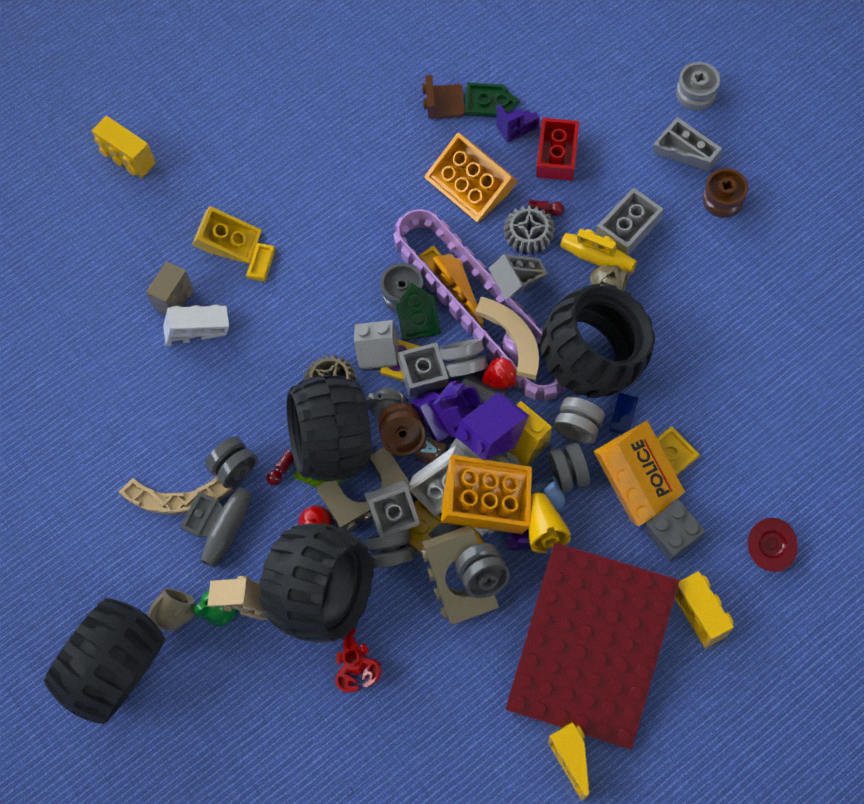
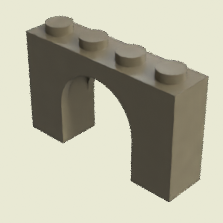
M384 447L371 455L370 463L382 481L381 488L403 480L407 486L410 482L398 463ZM336 480L326 481L316 487L320 498L340 529L350 532L357 528V524L362 521L372 519L368 503L355 502L347 498Z
M470 525L422 542L424 549L421 550L424 562H429L430 569H427L431 582L435 581L437 587L434 588V593L437 600L442 601L443 607H440V611L444 620L448 619L449 623L453 625L499 608L495 594L486 598H474L466 590H455L446 584L445 576L450 564L458 559L465 550L478 544L475 532Z

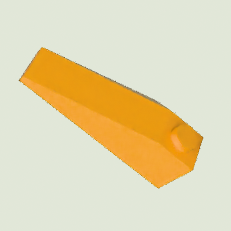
M452 254L434 257L433 274L438 276L440 282L452 292V295L459 303L461 302L464 305L465 310L477 320L476 322L483 329L484 321L482 317L475 315L478 305L461 260L459 258L455 259Z

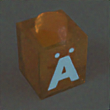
M425 436L423 445L415 453L416 460L428 465L447 452L446 445Z

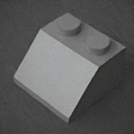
M393 320L355 324L354 344L360 370L398 366L399 331Z

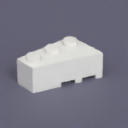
M215 304L203 307L193 305L191 307L173 306L167 308L163 325L166 346H171L173 341L179 340L187 343L190 342V338L201 337L204 340L226 336L229 329L226 306Z

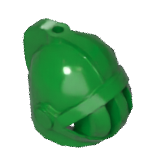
M209 590L203 594L200 603L194 607L196 616L199 619L207 620L213 626L227 625L238 612L237 609L233 608L231 612L224 611V606H207Z

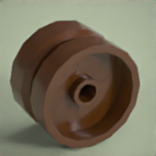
M721 168L714 171L708 177L702 196L703 205L706 210L720 218H729L736 215L742 209L748 192V182L744 175L730 168Z
M403 403L393 404L380 414L378 431L381 442L388 452L398 456H405L416 452L423 445L425 428L418 411L411 405Z

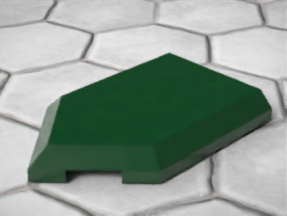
M467 82L464 115L497 117L498 105H501L507 113L519 104L520 100L513 96L502 84Z
M411 283L396 304L402 340L406 341L440 334L435 297Z

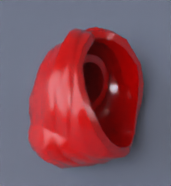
M496 358L488 365L483 374L482 381L485 385L493 388L507 389L513 387L517 382L516 368L508 359Z
M313 505L303 510L300 514L298 525L314 523L332 526L331 514L322 506Z

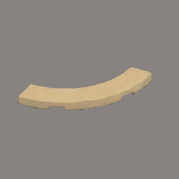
M481 297L475 315L500 325L506 330V333L516 345L518 352L516 375L536 380L539 351L530 328L523 319L508 307L494 300Z
M215 477L212 481L197 488L195 491L165 494L149 489L132 478L118 492L127 501L144 510L165 515L187 514L198 492L213 497L219 502L230 494L233 489L232 487L224 488L217 480V477Z

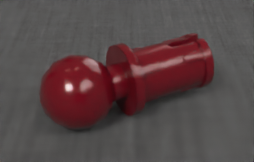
M529 200L528 206L530 205L531 209H535L538 206V211L544 209L545 214L550 212L553 216H560L564 212V205L561 202L557 201L549 204V200H546V202Z
M286 450L279 462L274 464L276 469L267 473L266 480L269 485H279L282 481V473H288L287 470L294 461L291 451Z

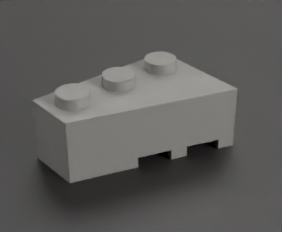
M678 117L653 144V154L706 171H710L721 158L722 153L720 146Z
M503 254L489 267L492 279L497 283L506 300L534 287L548 274L539 258Z

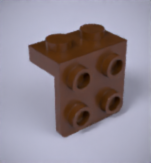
M425 75L426 83H422L423 94H427V98L423 99L424 110H428V119L463 116L462 85L433 86V75Z

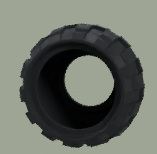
M325 375L312 377L301 381L296 386H292L287 394V423L293 459L299 474L305 479L312 478L314 481L328 482L348 478L357 474L360 470L366 469L371 458V430L365 398L359 384L352 378L345 379L344 376Z

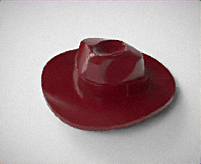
M763 519L752 527L748 536L750 556L760 568L770 572H779L787 569L794 562L798 551L797 538L792 527L782 519Z

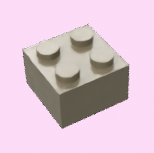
M166 261L147 289L146 294L153 308L166 315L167 308L173 306L183 307L185 300L193 293V285L186 270Z

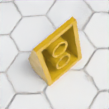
M210 206L204 213L192 246L210 254L249 264L262 230Z
M572 722L550 735L548 744L579 797L584 801L589 795L585 743L583 740L585 735L579 726L575 727Z

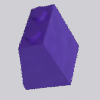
M498 392L460 421L455 437L481 459L487 460L516 448L529 415L502 393Z

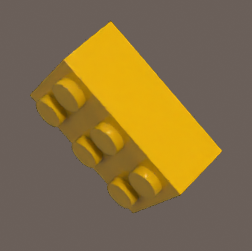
M107 115L92 130L95 137L94 141L98 144L100 153L105 157H111L118 166H124L131 175H137L142 179L156 164L148 143Z
M698 571L679 582L675 600L706 649L726 638L734 628L732 625L734 621L728 612L725 613L722 609V602L719 596L712 593L707 577L705 575L702 576Z

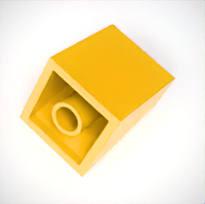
M520 401L517 406L526 412L529 418L516 448L507 452L514 454L523 466H529L550 444L552 426Z

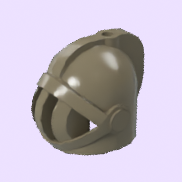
M603 265L592 271L589 281L592 285L600 284L604 286L609 284L624 291L629 281V271L621 269L616 265Z
M163 588L160 596L150 606L147 616L152 619L160 630L173 631L189 623L195 615L194 607L196 604L192 596L182 591Z

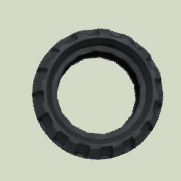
M600 284L588 285L571 292L553 308L543 327L541 355L546 362L548 372L552 373L558 380L557 383L562 387L565 386L571 390V393L585 395L587 398L610 396L633 384L649 364L655 343L653 323L650 316L644 311L643 305L632 298L631 294L625 290L621 291L616 286L609 284L604 286ZM577 322L586 323L600 331L612 345L617 356V362L600 356L590 348L582 338Z
M309 523L293 526L290 530H285L277 542H274L268 558L265 559L263 565L264 569L259 582V602L262 605L264 616L279 630L300 640L324 643L345 638L357 626L371 594L374 570L372 569V555L368 552L369 548L354 535L331 525Z
M104 598L87 615L65 643L47 671L44 683L52 696L65 709L87 721L105 724L117 712L158 655L166 638L152 619L141 610L123 601Z

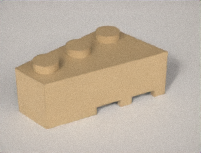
M247 576L210 582L207 606H224V611L231 612L233 608L239 610L240 615L258 620H268L264 616L262 605L259 602V582L251 581L250 577Z

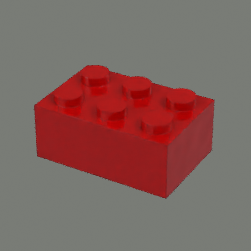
M542 118L536 178L573 181L579 121Z

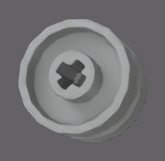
M693 62L683 68L676 91L677 99L681 105L687 109L697 111L704 110L715 102L720 84V75L715 67L704 62Z
M481 338L452 343L439 349L442 359L450 361L444 365L448 377L467 375L488 367L486 356L476 355L484 350Z
M576 397L565 398L560 407L561 413L557 415L553 427L562 436L575 442L584 444L594 443L599 432L598 427L602 425L605 413L600 407L590 401Z

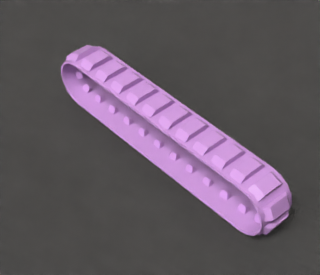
M420 209L412 210L403 217H400L395 225L393 236L397 252L401 253L405 263L413 265L419 270L422 278L425 280V285L432 293L435 292L437 294V299L444 306L449 307V312L456 320L459 319L461 321V326L468 334H473V339H482L486 354L492 361L496 358H506L512 362L517 371L514 361L507 357L501 350V347L490 338L489 333L482 329L476 322L477 320L465 310L464 305L457 301L452 292L440 282L438 276H435L428 268V265L407 245V239L403 236L409 230L417 227L431 229L465 264L472 275L484 285L483 287L494 296L498 303L508 307L523 319L533 333L536 343L540 348L542 346L541 335L543 329L538 328L536 321L529 314L524 313V308L517 300L512 298L506 300L497 283L492 279V274L486 271L485 265L480 260L474 258V253L467 246L464 247L462 245V240L455 233H451L450 227L443 220H440L436 214ZM516 375V388L518 390L522 389L525 396L533 400L549 401L556 399V396L559 393H564L566 389L565 386L562 387L557 383V379H555L553 384L541 386L532 383L526 377Z

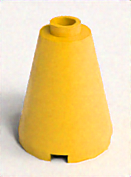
M540 492L531 494L530 527L528 530L529 544L532 551L548 553L547 549L553 548L554 542L567 545L571 540L570 530L548 497Z

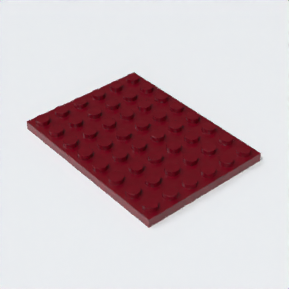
M554 542L505 710L561 728L573 722L574 726H579L586 736L632 750L680 580Z

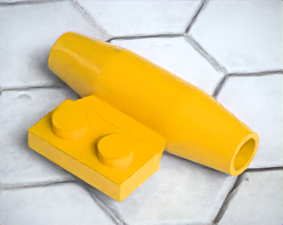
M580 229L577 235L565 233L561 241L560 247L579 259L599 267L603 265H616L621 269L629 271V275H632L637 264V260L617 249L616 242L612 238L607 236L603 238L589 229Z

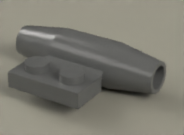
M238 487L224 507H222L217 499L202 492H198L180 529L198 538L207 537L200 559L202 563L215 568L231 547L246 517L253 495L248 490Z

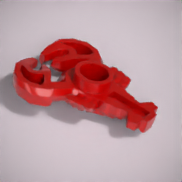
M355 628L349 632L348 636L343 638L344 652L336 653L337 665L343 662L344 665L337 672L335 682L339 690L346 693L356 692L360 689V686H351V683L357 684L359 682L354 677L348 675L349 672L355 675L363 673L362 681H366L367 677L370 676V679L363 684L364 687H370L377 683L382 674L381 664L375 659L364 656L369 654L366 644L362 643L359 646L356 639H354L353 636L357 632Z

